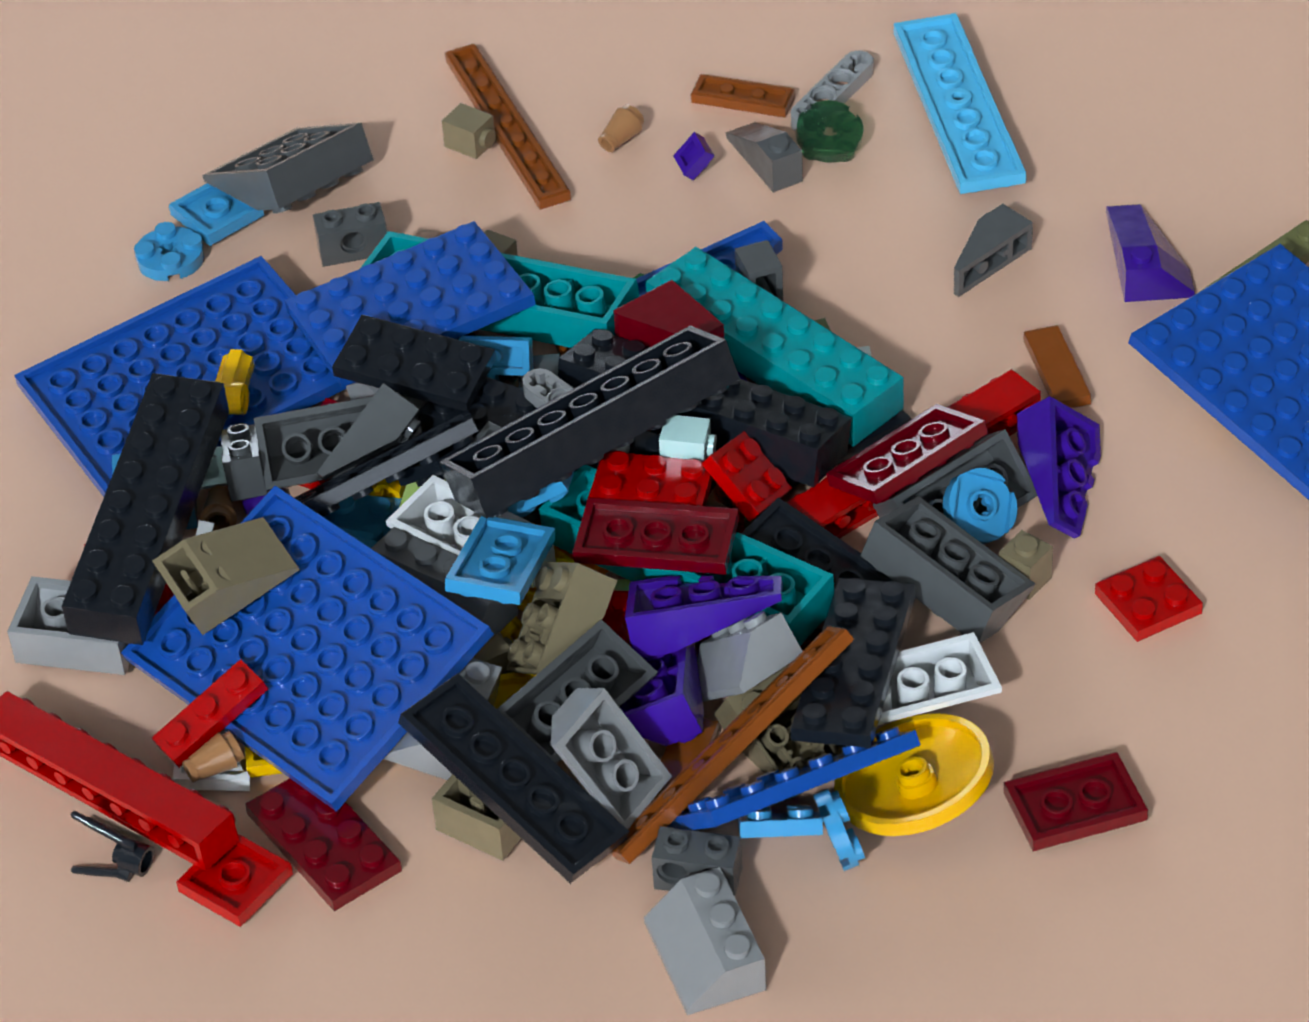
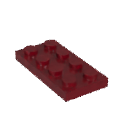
M935 404L827 472L829 485L875 504L885 502L891 498L892 494L906 485L917 482L922 475L935 467L945 464L947 459L961 450L970 448L974 445L975 441L988 434L985 420Z
M588 498L573 548L574 563L726 575L739 523L738 509Z
M289 778L245 803L247 815L333 911L338 910L402 872L401 861L346 802L336 812Z

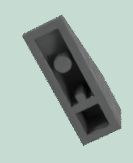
M753 122L726 132V138L772 192L803 182L802 150L785 131Z
M1004 204L978 219L954 267V294L960 297L1031 250L1033 222Z
M383 383L317 471L318 476L322 480L327 481L398 445L404 437L409 440L422 423L418 420V417L421 415L419 408Z

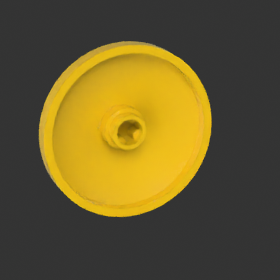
M921 714L889 723L877 729L875 733L877 734L893 727H898L900 733L916 730L920 746L834 780V791H838L849 815V822L855 827L876 835H910L941 826L971 807L981 797L990 783L994 770V757L986 735L973 722L950 714Z

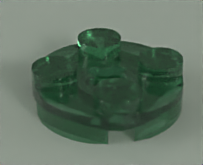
M832 100L818 101L811 105V109L805 113L803 111L799 115L796 126V140L802 149V155L806 159L826 163L848 162L854 158L855 152L860 148L863 137L862 120L858 114L855 117L849 111V106L844 103ZM826 127H830L837 134L828 136L822 132H825Z

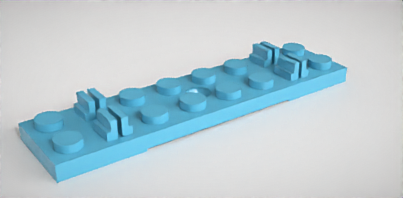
M957 13L894 23V36L959 193H975L1026 183L1024 166L1001 118Z

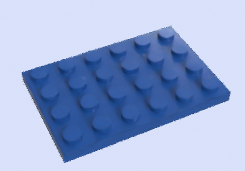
M475 221L460 225L447 233L427 239L423 243L404 251L396 252L392 256L373 264L365 265L361 269L334 278L325 284L284 300L287 312L333 376L332 366L362 314L457 339L536 305L533 292ZM334 376L342 388L354 383V381Z

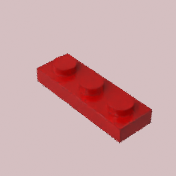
M240 659L152 737V740L180 768L183 761L188 759L190 755L214 735L220 733L264 694L268 687Z

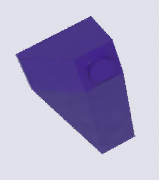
M1141 204L1106 206L1124 302L1182 299L1195 295L1190 269Z
M1049 396L1017 413L1018 446L1048 524L1075 539L1081 534L1088 507L1085 499L1086 492L1093 487L1095 480L1091 476L1093 466L1099 464L1101 457L1100 424Z
M665 576L630 582L625 620L631 646L642 658L646 657L647 659H659L666 654L683 649L782 601V577L737 576L728 583H718L714 581V576H701L698 583H681L680 576Z
M695 643L674 653L666 654L659 659L643 658L658 673L620 707L642 738L668 746L676 742L685 743L691 741L703 732L704 707Z

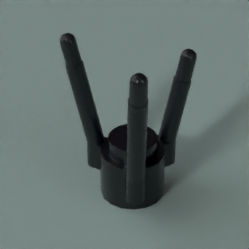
M77 811L71 813V817L117 843L112 853V861L118 867L116 869L73 866L71 868L72 873L114 877L129 882L133 874L143 877L149 871L155 852L152 846L128 838L91 817H86Z

